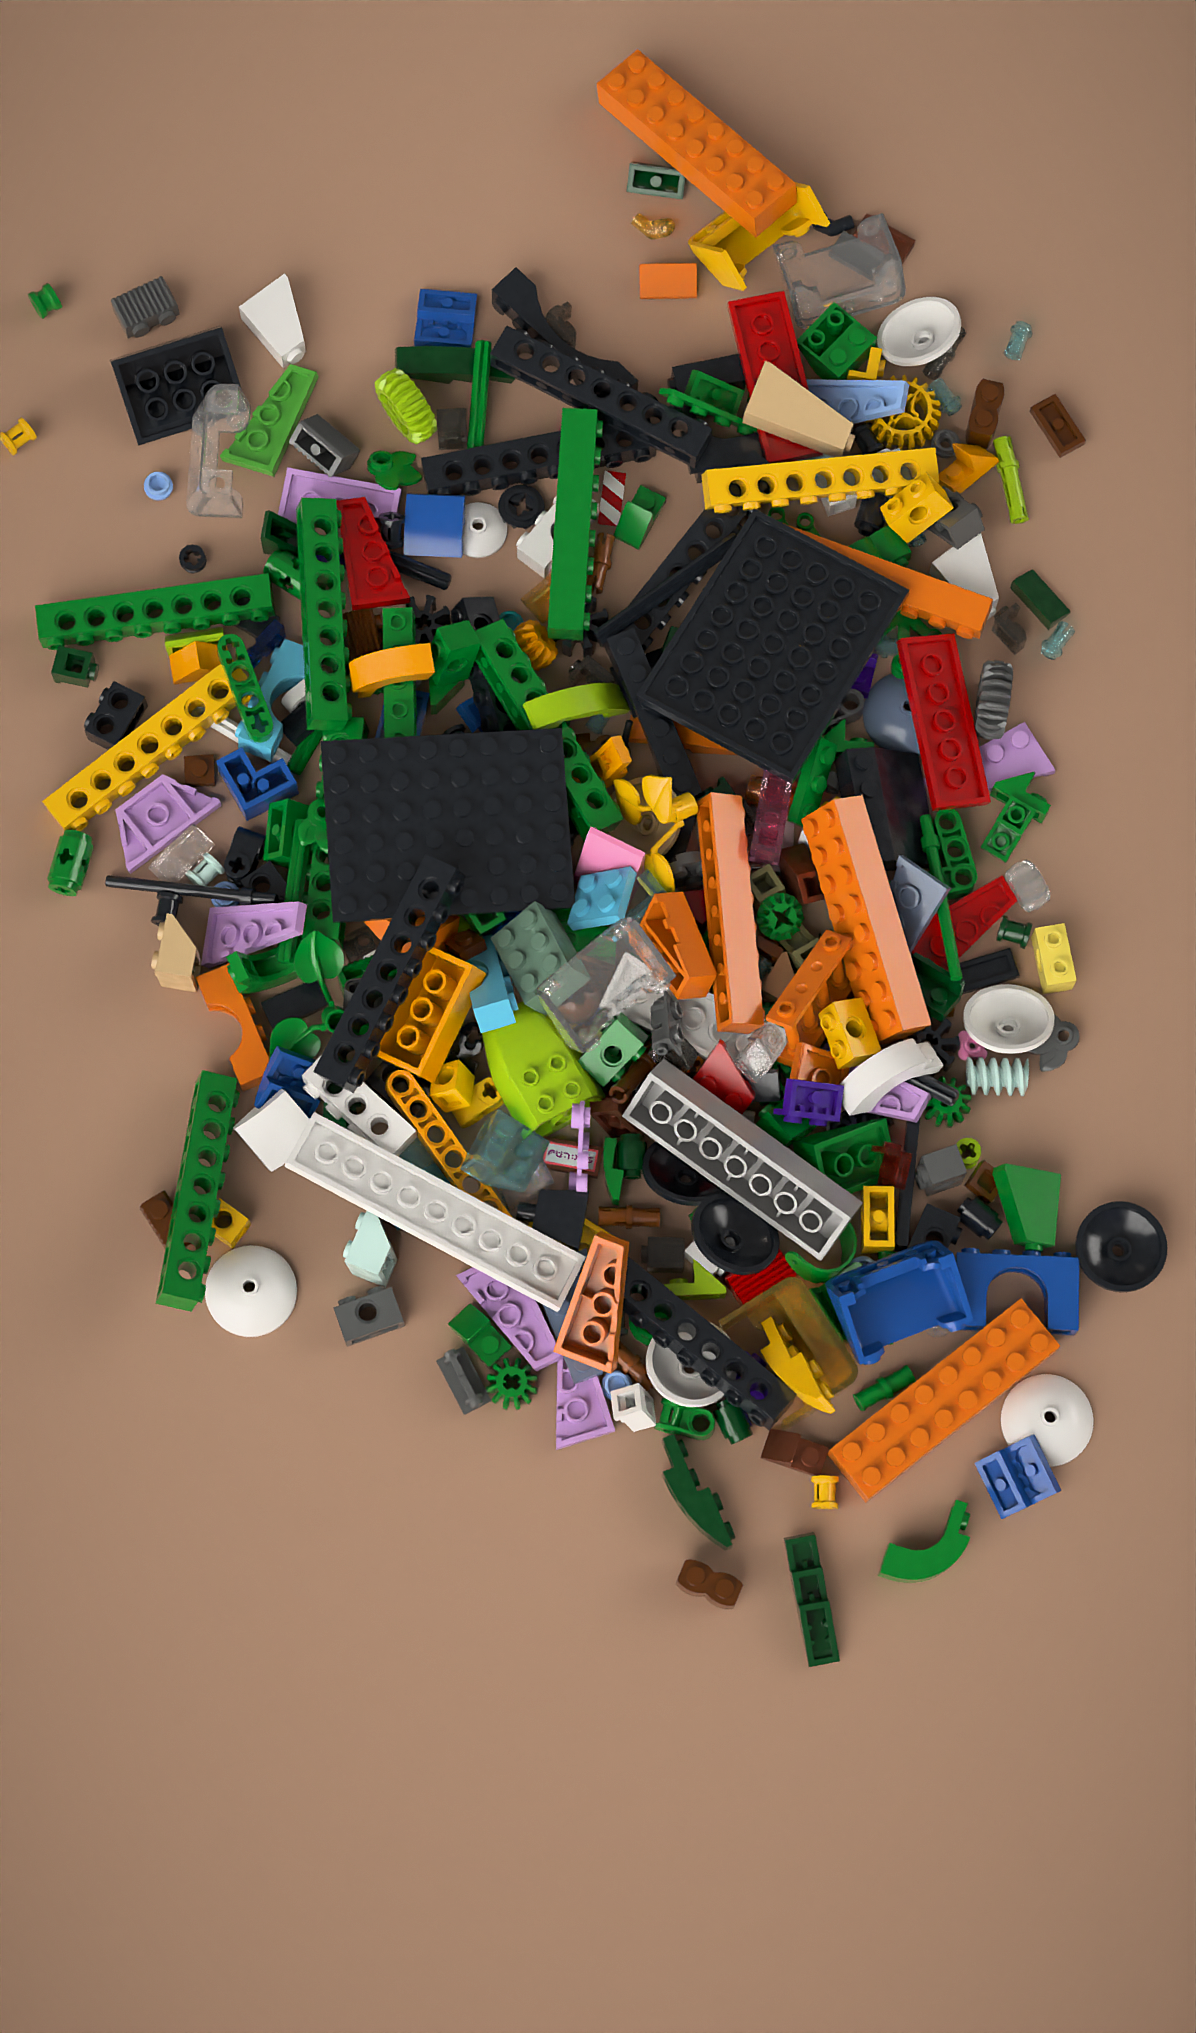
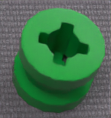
M49 283L44 284L40 291H32L28 294L30 302L41 319L47 317L48 312L52 310L58 311L62 308L58 296Z

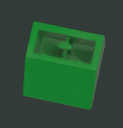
M835 302L797 339L798 348L813 371L823 380H847L849 370L857 371L869 358L871 347H876L877 337Z

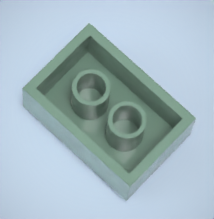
M536 901L491 937L524 1004L543 1015H547L590 979L556 913L545 909L543 905Z

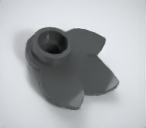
M1055 1014L1054 1028L1050 1037L1039 1047L1027 1051L1040 1055L1039 1065L1042 1072L1052 1071L1063 1065L1068 1051L1073 1050L1080 1040V1033L1077 1027L1067 1021L1061 1022ZM1062 1031H1068V1040H1059V1034Z

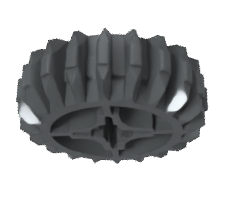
M987 660L983 664L974 715L977 737L992 740L1001 739L1004 735L1013 681V667L1010 663H1004V661Z

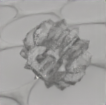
M1024 860L1018 862L1006 871L1005 880L1017 898L1020 907L1030 913L1035 909L1038 910L1050 901L1051 893L1040 871L1031 861Z

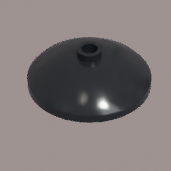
M654 1142L645 1152L642 1163L644 1179L649 1187L662 1198L679 1205L699 1206L704 1199L711 1195L727 1193L658 1142Z
M718 1193L707 1197L699 1204L693 1214L691 1221L693 1239L700 1252L720 1269L733 1274L751 1275L765 1270L775 1259L780 1244L778 1230L728 1193Z
M1115 1201L1095 1208L1085 1217L1076 1235L1075 1250L1081 1269L1092 1282L1109 1291L1127 1293L1146 1287L1160 1274L1167 1258V1239L1161 1224L1148 1210L1134 1203ZM1113 1247H1119L1122 1250V1255L1116 1256L1112 1251Z

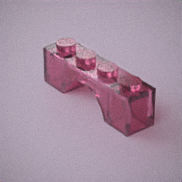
M765 769L749 861L778 866L792 784Z

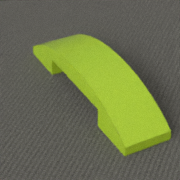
M593 683L570 687L537 697L523 704L533 730L555 728L563 721L600 714L607 718L627 714L630 711L619 685L613 683Z

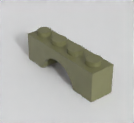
M770 864L750 874L751 892L754 897L753 908L756 912H758L760 904L768 896L775 893H786L785 887ZM786 909L782 913L772 910L778 918L777 925L780 922L789 924L788 918L785 916ZM802 924L800 926L801 931L796 932L792 939L777 941L780 947L784 949L783 952L788 953L795 973L819 941Z

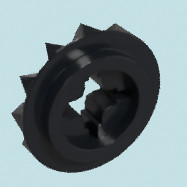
M515 485L508 488L502 493L498 502V512L503 522L511 525L513 529L518 527L526 530L535 524L536 519L545 509L542 495L535 488L528 485ZM526 499V509L529 511L524 510L522 514L517 516V508L514 505L519 506Z

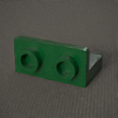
M915 952L911 958L928 1014L942 1022L961 1000L965 982L963 980L951 981L947 970L935 964L931 959Z

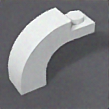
M913 1038L898 1042L864 1061L840 1083V1085H844L842 1105L849 1116L870 1112L886 1093L900 1083L914 1077L938 1073L944 1065L928 1042L916 1044Z

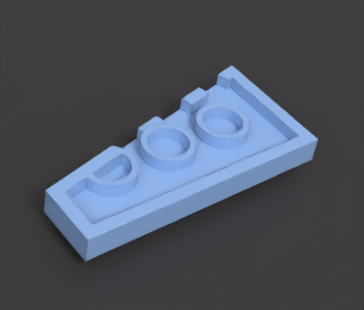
M806 379L808 389L812 394L853 424L905 412L909 384L906 381Z

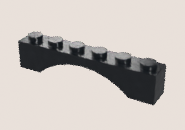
M517 267L491 289L494 309L501 315L506 314L512 320L515 328L526 331L531 338L539 342L546 341L550 343L557 351L565 355L569 353L580 359L581 363L589 367L595 366L602 369L607 376L615 380L621 379L628 382L633 389L638 391V379L618 361L588 356L571 347L554 332L542 313L536 285ZM573 379L576 385L583 383L581 379ZM600 391L595 394L597 397L605 398L609 396V394L604 391Z
M631 628L606 638L604 647L640 722L658 775L660 777H672V790L677 796L689 792L694 798L698 797L702 790L673 720L636 700L638 691L652 670L635 629Z

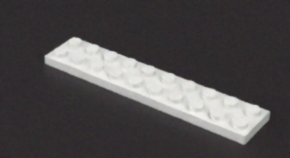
M315 1112L312 1114L284 1166L556 1312L560 1310L586 1258L582 1254Z

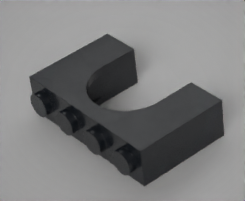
M739 353L672 367L671 378L667 379L669 389H675L682 393H685L692 370L701 371L744 391L746 385ZM683 405V408L678 407L685 415L693 419L696 418V415L690 412L691 407ZM680 431V437L686 435L684 431ZM758 433L727 439L712 436L711 442L696 468L687 465L689 474H695L698 484L702 483L701 474L706 470L738 467L752 449L764 458Z

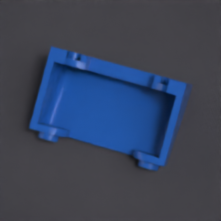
M928 1241L835 1276L825 1283L854 1358L860 1365H871L881 1359L880 1356L885 1352L883 1346L939 1325L941 1328L954 1332L963 1329L966 1323L974 1321L954 1254L938 1241Z

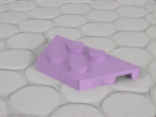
M162 774L115 809L128 872L130 874L221 807L219 799L208 797L197 792V789L179 784L175 779Z

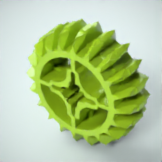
M394 368L382 374L375 381V392L382 407L393 424L409 442L417 445L429 439L437 431V421L434 418L435 414L431 411V406L407 374L400 369Z

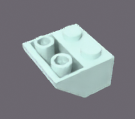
M366 1210V1213L361 1212L357 1219L355 1229L358 1231L354 1240H349L343 1252V1257L346 1258L344 1262L352 1275L380 1286L384 1285L386 1288L398 1259L382 1220Z

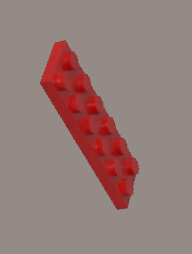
M779 291L728 301L727 308L749 398H751L765 361L772 363L809 391L785 292ZM757 429L764 459L771 464L823 456L821 452Z
M955 634L900 638L896 644L932 811L989 804L991 799Z

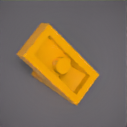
M953 443L952 447L957 459L939 473L940 483L938 484L941 487L945 486L952 492L957 491L961 494L999 463V459L979 445Z

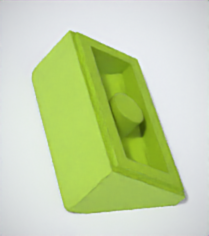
M223 627L167 635L165 636V647L168 656L194 641L218 644L219 639L224 636Z

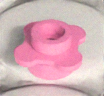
M961 1031L958 1034L960 1045L957 1055L961 1060H967V1057H971L972 1060L978 1059V1057H983V1059L987 1057L988 1053L985 1047L975 1042L967 1031ZM974 1043L975 1048H971L969 1045Z

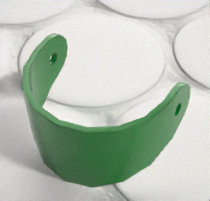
M849 1222L839 1237L842 1255L841 1264L838 1268L829 1270L816 1268L794 1251H788L785 1254V1259L791 1268L804 1280L815 1284L825 1283L840 1273L854 1257L857 1247L854 1227Z

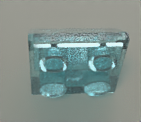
M499 1109L485 1120L460 1169L484 1185L523 1193L550 1141L536 1132H532L530 1128Z

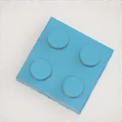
M630 866L581 875L575 894V903L571 908L567 925L575 931L623 922L637 875L633 868Z

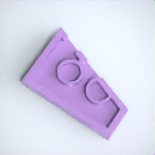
M564 1358L557 1361L556 1450L615 1432L598 1376L574 1385Z

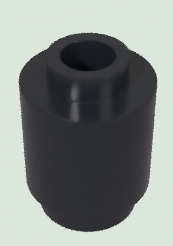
M879 492L874 493L875 497L861 500L854 522L858 532L866 537L882 529L886 521L880 507L889 498Z
M977 1196L973 1200L968 1197L957 1210L961 1214L960 1222L981 1238L983 1236L987 1240L993 1236L1003 1223L998 1218L999 1214Z

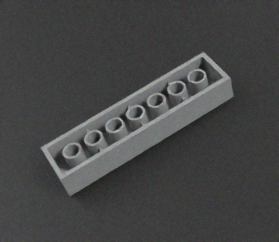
M664 1058L648 1074L622 1115L627 1121L820 1261L833 1247L863 1204L855 1196Z

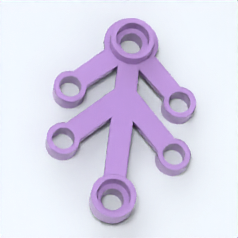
M580 1101V1104L572 1103L571 1128H579L577 1172L570 1171L569 1190H576V1192H587L588 1174L582 1173V1169H588L589 1151L583 1150H589L590 1132H583L584 1128H590L591 1107H585V1101Z

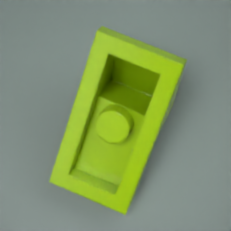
M694 1259L692 1262L693 1283H688V1279L677 1278L669 1280L670 1284H664L665 1287L683 1301L724 1299L726 1296V1287Z

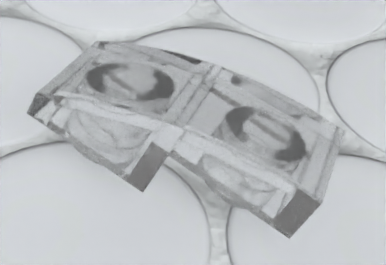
M192 824L148 868L161 881L177 883L191 867L196 866L201 861L203 855L208 853L215 844L195 824Z
M766 1020L764 1021V1026L755 1030L747 1039L750 1043L733 1060L734 1064L751 1083L756 1084L771 1068L788 1042L774 1023Z

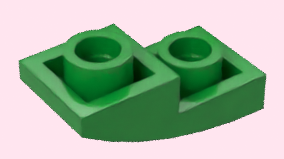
M1011 795L980 848L1006 863L1037 810Z

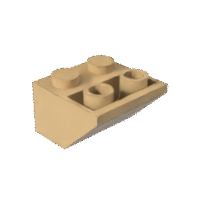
M167 913L165 922H160L157 939L161 940L159 951H154L151 967L155 969V976H157L161 987L197 992L198 982L196 976L200 975L202 967L198 950L174 915Z

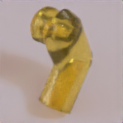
M638 213L631 222L635 228L651 240L670 236L675 230V223L670 218L649 221L641 213Z

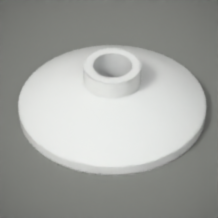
M475 502L465 505L463 554L472 558H484L493 555L503 546L506 540L507 523L503 522L498 509L490 504ZM475 523H481L483 524V528L480 530H476L473 528V525Z

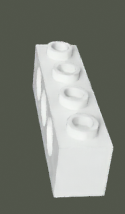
M319 1057L302 1075L305 1091L315 1100L318 1097L322 1098L328 1104L325 1107L326 1110L337 1120L342 1117L350 1124L347 1127L349 1131L362 1138L364 1137L366 1140L399 1157L417 1138L416 1130L364 1082L360 1087H357L354 1093L345 1089L338 1094L329 1093L327 1088L331 1082L313 1072L320 1059ZM361 1102L366 1105L365 1111L358 1115L352 1114L349 1111L351 1105ZM382 1122L387 1124L388 1130L382 1135L374 1134L371 1129L376 1123Z

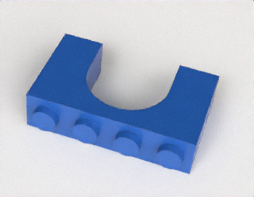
M963 1248L961 1252L955 1254L954 1258L974 1321L966 1323V1326L961 1330L980 1331L986 1326L987 1290L989 1284L1002 1274L1015 1272L1027 1275L1039 1285L1044 1296V1326L1050 1334L1075 1335L1078 1332V1257H1071L1069 1252H1055L1053 1256H1041L1040 1251H1023L1022 1255H1012L1010 1250L995 1249L990 1254L980 1253V1249Z

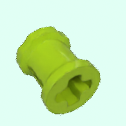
M960 1139L956 1143L960 1155L967 1149L972 1152L966 1159L962 1158L965 1168L972 1169L976 1166L981 1156V1146L975 1139Z

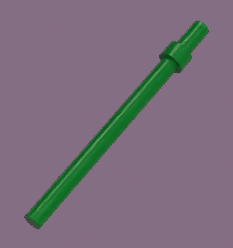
M925 814L920 816L923 834L921 838L922 850L927 855L930 874L944 883L938 853L940 849L939 838L934 833L931 815ZM946 896L937 912L951 981H959L963 977Z

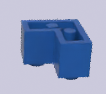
M241 747L216 761L218 771L246 821L266 812L269 809V803L290 799L299 794L297 782L283 758L256 772L244 749Z

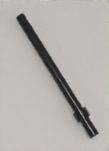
M107 875L105 881L106 887L156 893L162 891L171 892L183 896L240 902V905L278 903V894L256 892L255 888L242 887L241 890L112 875Z

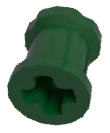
M1003 915L996 941L1001 942L1003 939L1020 944V948L1025 949L1032 923L1022 924L1009 920L1008 916Z

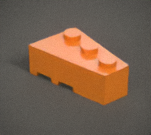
M683 892L655 893L632 940L677 1000L706 997L718 974Z

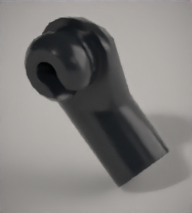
M850 215L835 221L828 218L830 224L827 227L812 224L816 231L830 237L855 227Z

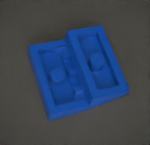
M420 289L414 346L472 348L477 294Z
M407 493L404 523V555L462 558L465 496Z
M276 1046L260 1082L254 1106L260 1109L280 1089H283L310 1119L321 1100L319 1097L315 1100L305 1091L302 1075L316 1060Z
M1034 1434L975 1462L976 1468L1001 1519L1062 1491Z

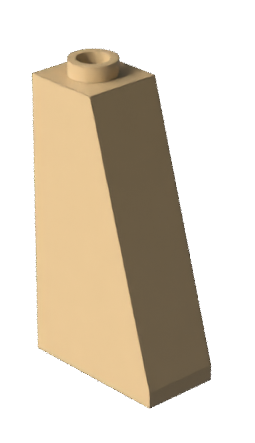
M765 361L745 410L742 423L831 457H842L844 451L850 452L855 439V435L851 434L853 423L772 363Z

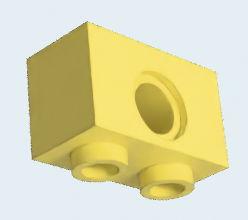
M1065 923L1035 928L1031 941L1042 993L1048 994L1072 990L1077 979Z

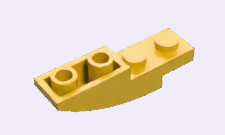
M772 1317L761 1322L770 1344L760 1351L772 1370L805 1403L829 1414L833 1413L835 1408L830 1399L834 1395L825 1381H821L820 1377L824 1374L818 1363L814 1359L809 1361L802 1352L798 1351L795 1345L790 1344L789 1341L793 1337L785 1324L779 1326Z

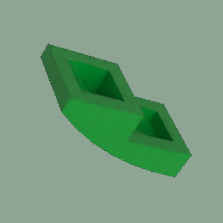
M605 1137L603 1151L605 1184L612 1204L619 1206L624 1170L613 1168L617 1139Z

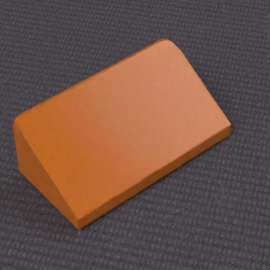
M640 264V299L697 298V264Z

